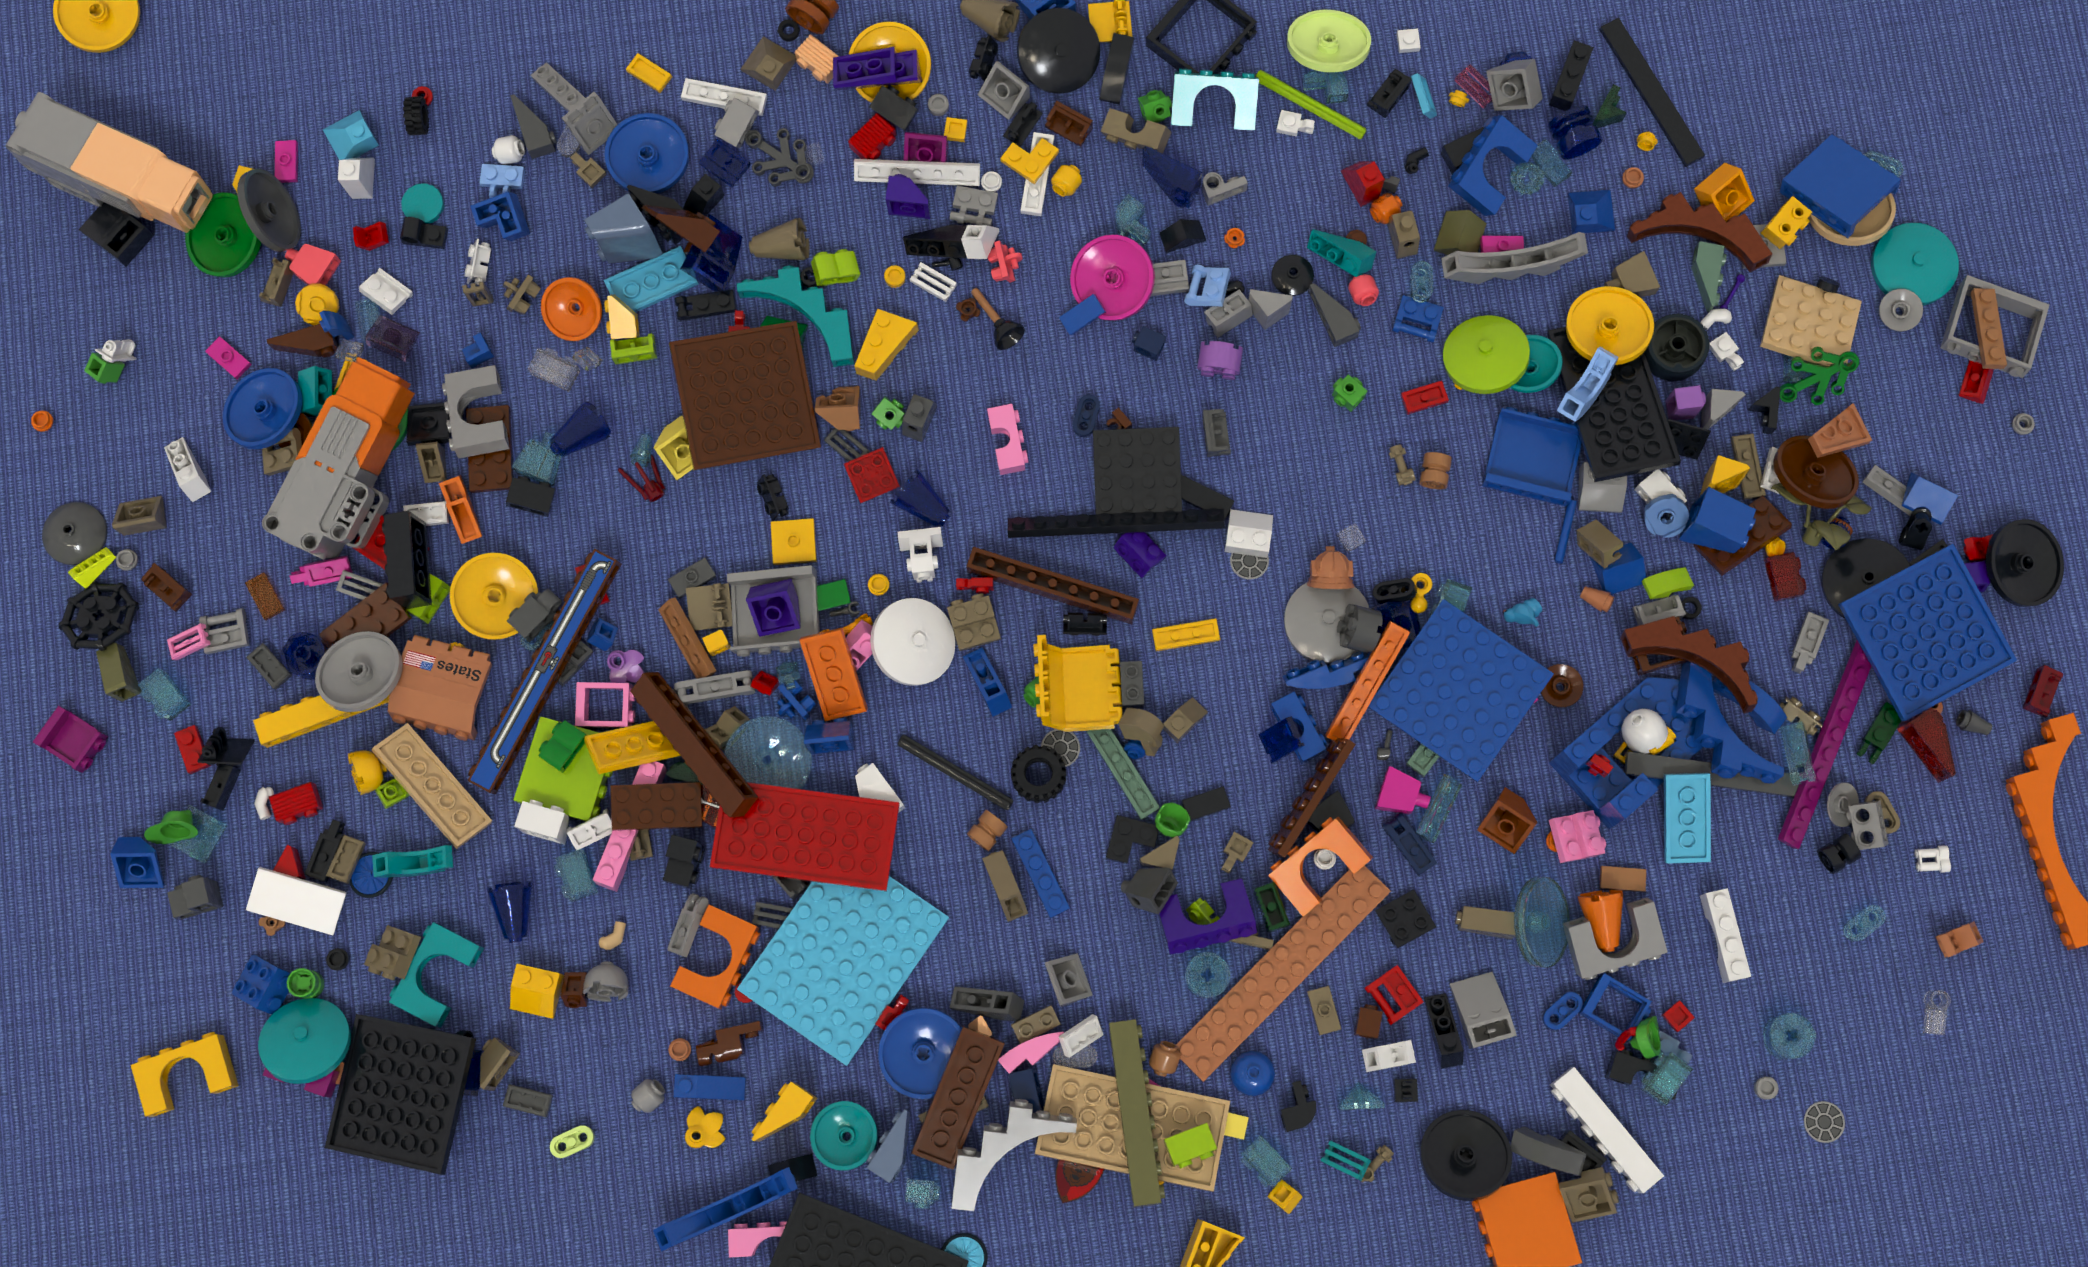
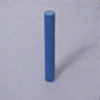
M1570 500L1566 508L1554 561L1556 563L1562 564L1564 561L1577 504L1575 500Z

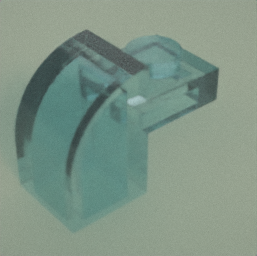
M1311 71L1304 74L1302 81L1303 91L1324 89L1326 104L1347 102L1349 92L1347 79L1343 72L1319 73L1318 71Z
M1127 194L1117 207L1116 229L1119 235L1126 236L1129 232L1133 240L1146 244L1150 239L1151 231L1138 222L1144 215L1145 206L1130 194Z

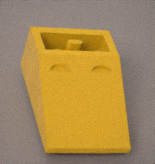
M785 1083L778 1093L780 1096L776 1103L772 1102L767 1108L765 1120L763 1122L759 1121L751 1133L754 1134L752 1140L760 1142L801 1120L807 1115L818 1098L797 1083Z

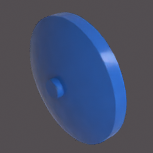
M653 113L637 114L623 120L610 133L605 146V163L613 180L626 191H628L627 186L632 185L659 194L673 187L684 175L689 162V146L680 127L669 118Z
M276 368L260 369L241 379L231 390L223 409V425L228 436L240 446L248 449L267 448L282 440L295 426L301 413L302 392L298 383L289 374Z
M926 1007L910 1009L895 1017L885 1028L878 1049L879 1065L887 1082L905 1096L916 1099L933 1098L960 1033V1025L943 1011Z

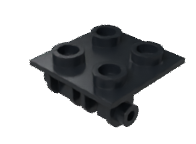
M1668 419L1679 455L1697 460L1711 430Z
M217 727L213 730V735L208 738L206 745L202 748V754L197 762L209 765H242L255 739L227 738L225 729Z
M1414 889L1375 910L1390 935L1392 944L1396 945L1397 949L1437 928Z

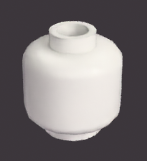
M513 135L496 139L492 147L493 157L503 165L517 163L521 161L525 154L523 142Z

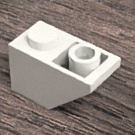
M967 225L961 238L967 259H987L999 233V228L987 225Z
M1659 469L1655 470L1634 489L1647 504L1653 499L1667 494H1674L1677 498L1683 500L1684 503L1687 502L1684 492L1680 488H1676L1670 482L1671 479L1664 471L1661 472Z

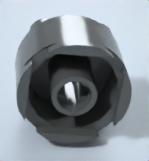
M1348 604L1344 620H1340L1337 626V633H1341L1340 646L1366 653L1372 652L1381 634L1377 633L1378 626H1382L1383 622L1381 612Z

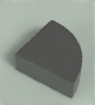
M1391 176L1390 179L1384 177L1385 180L1382 188L1395 193L1400 178Z

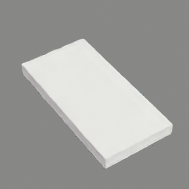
M259 867L246 910L334 935L347 892Z

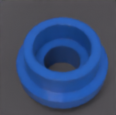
M1129 740L1124 746V751L1131 759H1139L1145 756V750L1139 740Z

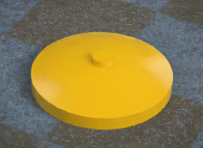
M54 0L53 17L60 33L73 46L87 52L102 53L117 49L133 36L140 19V6L138 0Z
M881 22L866 28L854 40L849 55L894 47L896 53L917 50L922 82L890 85L899 91L898 96L904 100L906 97L911 100L917 98L926 87L931 73V57L924 40L912 28L897 22ZM882 86L859 88L856 90L863 98L872 103Z
M1605 286L1586 291L1573 302L1566 319L1567 337L1573 348L1580 355L1591 361L1597 348L1602 347L1619 357L1615 365L1628 363L1643 354L1649 346L1654 332V319L1647 304L1633 292L1619 287Z
M485 553L470 559L457 571L450 588V604L457 621L468 632L485 639H504L518 633L507 622L509 614L515 608H520L530 593L534 592L537 594L538 587L531 571L518 559L502 553Z

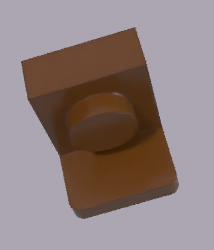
M565 972L560 996L566 1007H587L588 1002L583 994V984L587 972Z

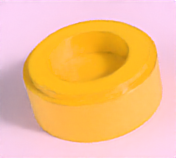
M890 266L884 273L886 284L892 288H898L905 282V272L900 266Z

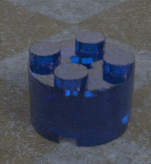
M299 632L293 634L287 639L288 641L285 646L282 647V663L284 667L299 678L306 680L315 679L318 664L329 647L323 640L311 633Z

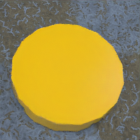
M316 283L303 287L297 294L295 306L297 313L301 315L306 323L317 325L322 320L319 312L331 311L338 313L339 301L335 292L328 286Z

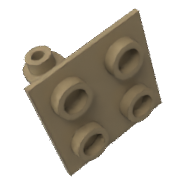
M729 583L686 588L689 622L694 631L732 627Z

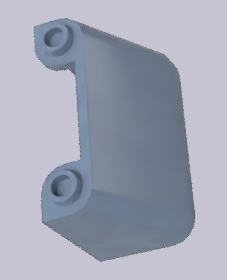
M629 193L584 219L588 226L585 228V231L591 240L595 238L599 244V250L596 252L603 262L607 260L610 264L648 260L663 254L649 224Z

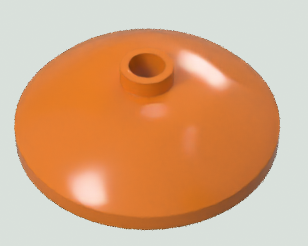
M565 277L554 281L547 287L541 300V313L546 326L557 337L568 341H579L592 335L598 328L602 318V305L598 294L591 285L579 278ZM575 304L579 305V310L575 308Z

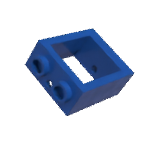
M1603 973L1599 975L1579 1014L1619 1037L1623 1033L1622 1030L1592 1013L1607 986L1639 1004L1625 1030L1638 1026L1642 1019L1645 1020L1651 1012L1649 1006L1652 1001Z

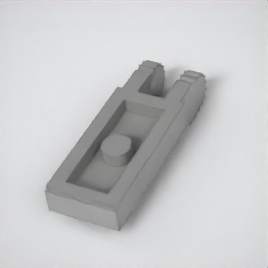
M695 893L690 894L684 908L681 910L667 948L668 951L684 957L688 956L702 919V914L705 913L709 904L708 898L699 897Z

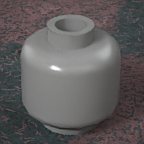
M645 1079L631 1092L633 1099L631 1103L637 1111L642 1110L645 1113H651L665 1100V1089L659 1081Z

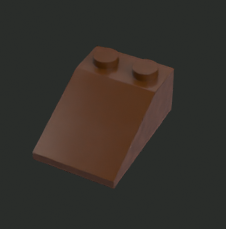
M649 205L642 207L647 213L705 253L720 232L714 227L716 224L714 221L699 212L695 215L687 210Z

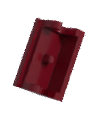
M2047 665L2037 668L2022 709L2044 718L2048 717L2051 703L2063 673Z

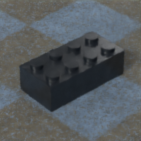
M410 511L384 515L382 531L385 535V543L383 549L387 559L385 573L388 576L386 592L389 599L406 609L432 605L426 522Z

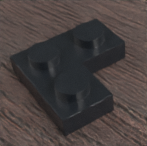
M1117 815L1106 859L1127 864L1133 843L1154 848L1158 835L1156 825Z

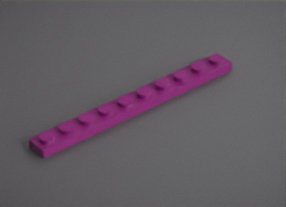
M1856 640L1778 837L1779 841L1793 849H1799L1871 669V664L1858 640Z

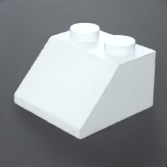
M1230 509L1224 552L1267 558L1272 534L1273 515Z
M531 799L529 803L522 801L514 827L524 834L565 845L569 816L563 813L564 809L552 805L550 809L542 807L543 803Z

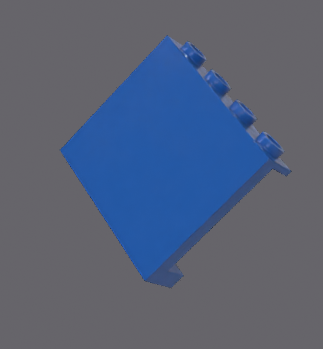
M1831 134L1782 180L1779 193L1788 199L1794 196L1812 211L1811 214L1846 238H1849L1854 233L1855 226L1891 192L1897 193L1901 179L1894 173L1881 167L1877 162L1863 155L1859 150L1846 144L1844 140Z
M1512 407L1502 408L1498 414L1482 486L1566 507L1571 500L1572 493L1570 492L1582 443L1576 423H1563L1553 417L1542 418L1533 412L1525 414L1518 412L1517 409Z

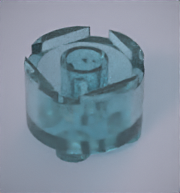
M1212 952L1200 953L1189 961L1185 969V984L1188 990L1196 997L1202 999L1215 998L1227 988L1230 981V968L1226 961L1218 954ZM1206 970H1209V973L1213 975V978H1210L1209 981H1205V978L1201 977V974H1204Z
M1796 1013L1775 1016L1766 1023L1763 1029L1766 1049L1771 1055L1779 1059L1790 1060L1807 1055L1813 1048L1816 1038V1032L1811 1023L1805 1017ZM1788 1032L1791 1033L1790 1037L1792 1038V1040L1789 1041L1787 1040L1788 1035L1786 1034Z

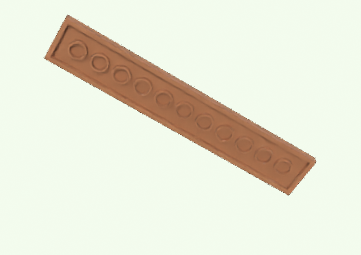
M1365 865L1355 874L1349 869L1321 898L1322 901L1304 915L1176 1044L1177 1049L1181 1053L1180 1060L1204 1082L1391 891Z

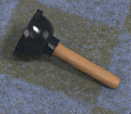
M974 288L971 294L994 323L995 331L993 335L997 349L1006 350L1014 346L1024 335L1025 328L1023 325L1012 320L1000 318L980 290Z

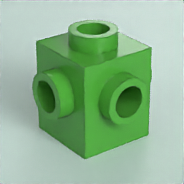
M1153 90L1148 92L1147 95L1137 98L1142 117L1145 121L1149 120L1158 123L1171 116L1169 109L1172 108L1171 100L1161 90Z
M1348 374L1344 379L1340 377L1335 382L1332 396L1334 397L1333 400L1340 407L1344 406L1352 412L1366 397L1367 390L1362 387L1363 384L1358 378H1352Z
M884 396L871 414L878 419L876 423L885 430L887 428L892 430L894 426L899 428L902 424L903 415L905 414L903 410L904 405L895 398L891 401L888 397ZM888 411L893 412L894 416L889 417L886 413Z

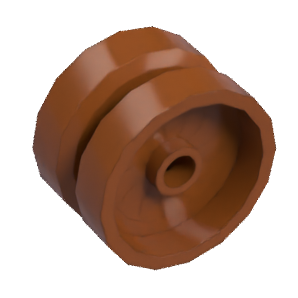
M790 0L785 10L789 17L801 27L816 34H823L830 24L829 19H833L838 12L839 5L835 0Z

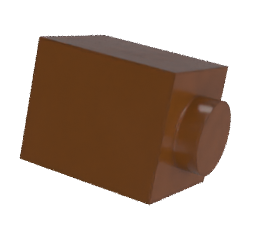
M1365 1004L1364 1008H1358L1354 1030L1355 1036L1378 1039L1383 1012L1377 1011V1006Z

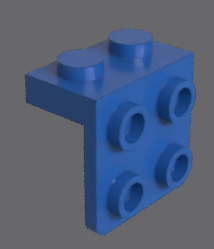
M252 955L236 982L232 994L254 1008L272 1015L281 1007L289 992L287 979L291 972L281 969L257 955Z

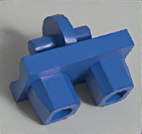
M796 680L786 686L780 685L778 689L788 700V703H785L783 699L777 702L781 707L778 711L780 717L785 714L790 719L795 717L796 714L792 711L794 707L806 721L810 717L808 713L816 706L815 702L809 695L800 702L795 699V696L803 691Z

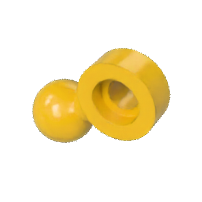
M1418 573L1411 580L1415 585L1417 582H1422L1424 587L1422 589L1417 587V593L1411 600L1410 607L1415 613H1423L1428 607L1424 595L1431 590L1432 580L1427 574Z

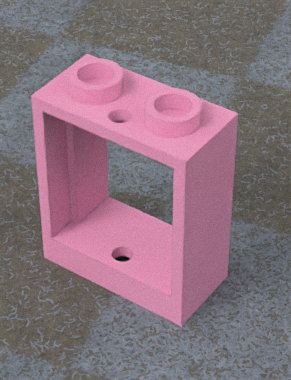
M577 682L575 726L581 728H624L632 726V723H635V710H632V701H636V698L630 692L633 685L630 683ZM590 689L623 690L622 721H588Z

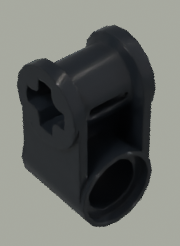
M1919 507L1912 511L1906 526H1904L1900 534V545L1918 550L1924 548L1932 530V514L1929 509Z

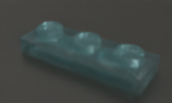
M1443 775L1416 831L1419 836L1428 842L1435 843L1462 787V784L1452 776Z

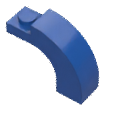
M1715 677L1712 681L1713 691L1739 705L1730 690ZM1749 680L1751 689L1757 694L1758 702L1753 711L1748 712V714L1758 727L1775 734L1787 719V716L1771 696Z

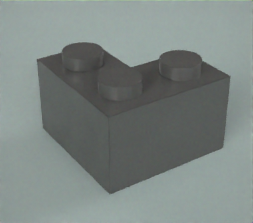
M201 875L189 877L188 882L181 883V885L174 887V891L167 892L172 915L175 919L183 920L223 907L218 882Z

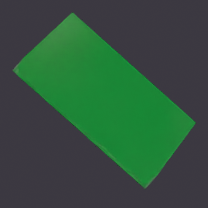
M846 579L817 585L818 611L851 603Z

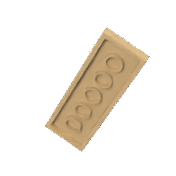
M408 723L372 748V752L456 849L492 823L490 817Z

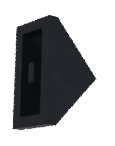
M1180 219L1159 233L1166 253L1206 241L1199 220Z
M812 1154L768 1165L770 1176L789 1167L796 1182L818 1176Z

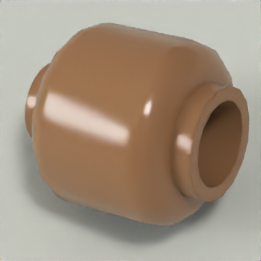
M1161 1041L1153 1046L1149 1065L1154 1069L1155 1074L1165 1077L1167 1074L1176 1072L1181 1058L1177 1045L1168 1041Z

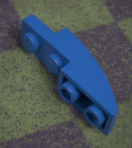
M1359 651L1344 661L1342 659L1333 661L1329 667H1327L1323 660H1313L1304 668H1294L1287 671V674L1282 677L1288 686L1297 688L1322 689L1336 687L1356 681L1353 672L1361 670L1370 655Z

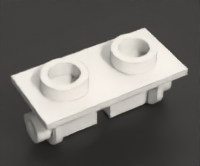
M476 239L473 245L470 244L468 257H471L470 265H466L464 276L468 277L466 284H469L471 280H475L477 285H479V282L486 281L488 266L480 265V263H489L491 252L489 243L482 242L479 245V239Z
M130 339L122 341L108 340L103 348L95 349L96 352L102 355V359L114 363V361L126 362L137 359L132 356L136 345Z

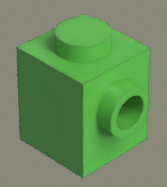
M92 352L84 371L100 383H117L125 364L121 361H114V363L102 359L101 354Z

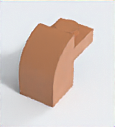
M1974 921L1935 936L1944 957H1951L1984 942Z

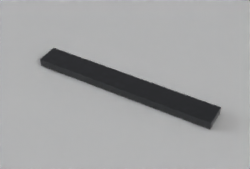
M1619 17L1601 26L1600 32L1684 166L1687 167L1704 158V152Z

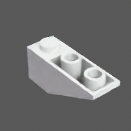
M183 437L164 447L179 487L192 502L211 492L205 475Z

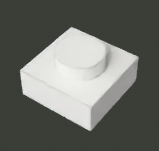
M1418 28L1397 30L1399 53L1420 51Z

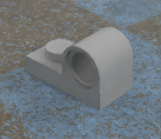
M1210 172L1203 178L1202 192L1209 206L1247 191L1248 183L1245 176L1240 178L1233 177L1227 183H1224L1218 173ZM1215 183L1217 187L1210 188L1207 184Z

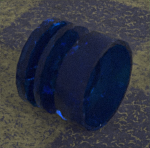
M1578 106L1569 109L1548 123L1547 127L1552 133V138L1559 140L1556 147L1561 158L1564 160L1582 156L1596 148L1603 141L1598 127L1591 125L1594 122V118L1590 115L1591 112L1588 106Z

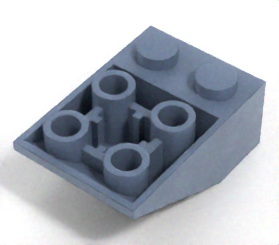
M906 1109L903 1112H897L892 1120L893 1128L891 1131L886 1130L879 1140L882 1145L878 1151L873 1150L866 1161L869 1163L867 1169L888 1183L894 1182L906 1162L910 1111Z

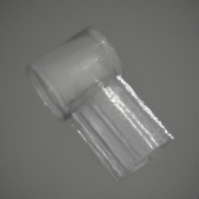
M1930 990L1923 998L1926 1006L1923 1033L1945 1036L1947 1008L1950 1006L1951 998L1943 990ZM1936 994L1941 998L1939 1006H1936L1933 1002Z

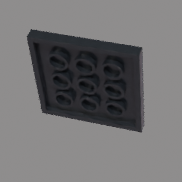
M1179 427L1093 430L1096 514L1137 513L1145 511L1165 512L1167 510L1182 512Z

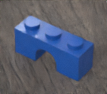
M1294 691L1271 703L1270 709L1280 726L1288 722H1294L1301 727L1302 736L1293 741L1291 747L1300 763L1303 764L1324 753L1327 742L1321 733H1317L1315 729L1317 725L1311 714L1307 715L1304 709L1306 704L1301 695L1297 696Z

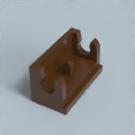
M1059 101L1055 102L1046 118L1048 121L1045 124V128L1080 147L1093 129V120Z
M156 563L152 564V567L141 579L146 587L175 612L192 596V593Z

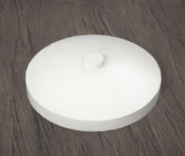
M906 598L896 601L880 612L872 627L870 643L873 657L882 672L900 684L918 686L932 682L939 678L952 662L955 652V635L952 625L942 610L926 600Z

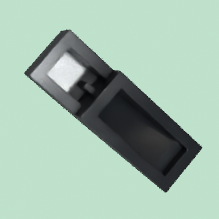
M1113 34L1099 98L1100 101L1120 105L1134 46V37Z

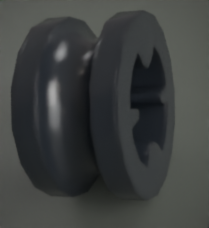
M812 267L805 268L801 272L802 284L807 288L816 287L815 277L812 282L807 279L808 274L814 276Z

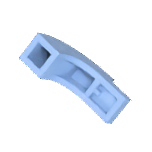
M1602 347L1597 348L1584 374L1577 384L1566 392L1557 411L1574 422L1579 420L1603 390L1619 357Z

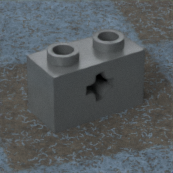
M1142 661L1120 662L1122 710L1127 708L1144 709Z

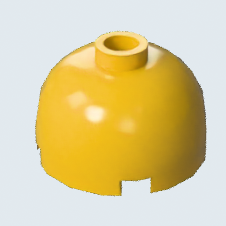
M359 750L348 753V762L353 764L351 773L360 795L376 790L382 784L383 772L387 771L386 767L371 751Z

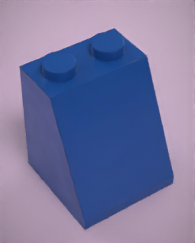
M1708 487L1692 503L1689 511V520L1686 523L1685 529L1681 532L1679 540L1735 553L1740 548H1744L1749 540L1747 533L1755 524L1756 519L1753 517L1756 509Z

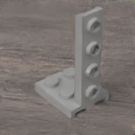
M547 62L531 74L534 81L568 111L562 117V120L588 155L607 141L610 133L618 124L595 92L585 98Z

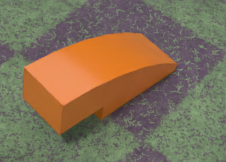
M461 475L438 483L461 544L482 537L475 511Z

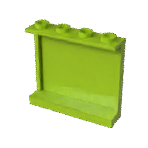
M540 716L513 800L522 804V801L529 803L531 799L543 803L542 807L549 809L551 805L563 808V813L569 817L588 821L600 815L601 807H599L601 798L604 799L607 786L605 784L607 778L612 776L613 771L598 774L586 744L576 754L571 764L563 773L538 756L540 754L539 748L544 741H549L552 738V730L559 721ZM574 726L583 733H585L587 736L599 733L592 730Z

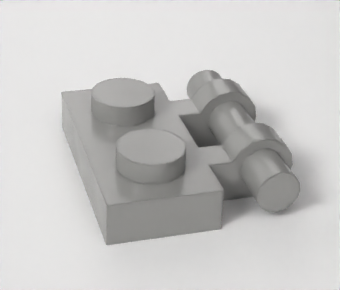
M957 186L953 208L960 209L959 213L951 211L950 220H955L959 224L971 223L992 226V219L985 218V215L994 216L998 193ZM967 211L977 212L978 216L969 215Z

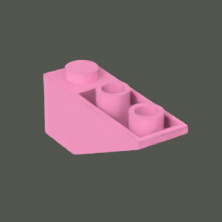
M863 619L846 637L856 671L872 655L870 637L873 626Z

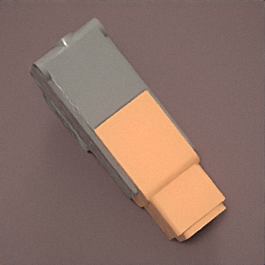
M37 92L26 111L18 114L15 121L16 129L5 145L26 169L43 176L51 185L98 207H101L105 202L138 218L141 216L150 221L157 219L185 233L195 228L212 199L211 190L197 171L168 159L156 146L62 105L41 92Z

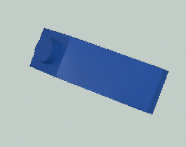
M983 648L963 656L992 717L1012 708L1008 695Z
M675 1074L674 1097L745 1100L746 1077Z

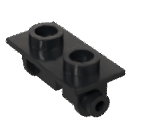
M990 35L978 41L974 56L980 57V59H973L969 69L971 78L977 79L980 76L984 82L992 69L994 58L998 52V44Z
M1033 102L1025 103L1003 137L1021 147L1043 114L1036 109L1037 105Z
M763 474L757 482V490L764 499L766 513L774 521L778 514L781 517L788 515L789 507L784 495L779 497L775 495L782 492L777 477H774L773 474L768 476Z
M1068 612V615H1063V634L1107 635V615H1103V613H1088L1087 620H1083V613Z

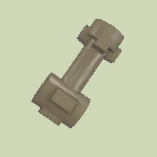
M1401 444L1389 448L1390 459L1395 458L1399 470L1398 473H1395L1399 486L1412 484V481H1415L1416 478L1413 469H1407L1404 461L1405 448H1402Z
M1386 1145L1376 1150L1378 1155L1369 1164L1361 1181L1362 1183L1364 1181L1372 1182L1375 1179L1374 1172L1384 1161L1389 1163L1393 1159L1391 1157L1394 1153Z

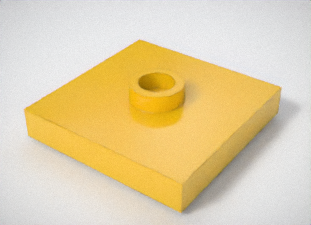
M814 518L771 522L773 565L817 562Z

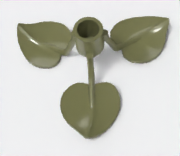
M1781 483L1771 487V489L1776 490L1794 504H1806L1789 493ZM1854 495L1846 505L1839 507L1827 522L1814 520L1810 523L1811 505L1806 504L1807 512L1804 527L1807 529L1802 540L1810 546H1818L1822 537H1824L1837 550L1847 543L1851 536L1845 529L1830 522L1844 508H1847L1854 514L1863 515L1868 514L1872 507Z

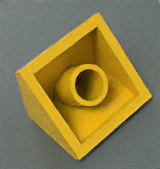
M1718 455L1705 474L1700 495L1708 487L1723 494L1737 488L1750 467L1747 464Z

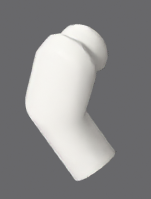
M1712 309L1702 319L1700 324L1708 330L1714 322L1728 324L1732 320V315L1727 309Z
M262 787L258 790L254 805L260 820L271 817L267 807L269 796L274 795L271 787Z

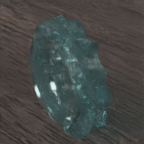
M1530 162L1518 164L1510 174V183L1514 190L1520 192L1521 195H1532L1538 192L1544 183L1542 170ZM1529 172V179L1532 180V182L1529 181L1528 184H1526L1525 186L1524 179L1522 178H1524Z

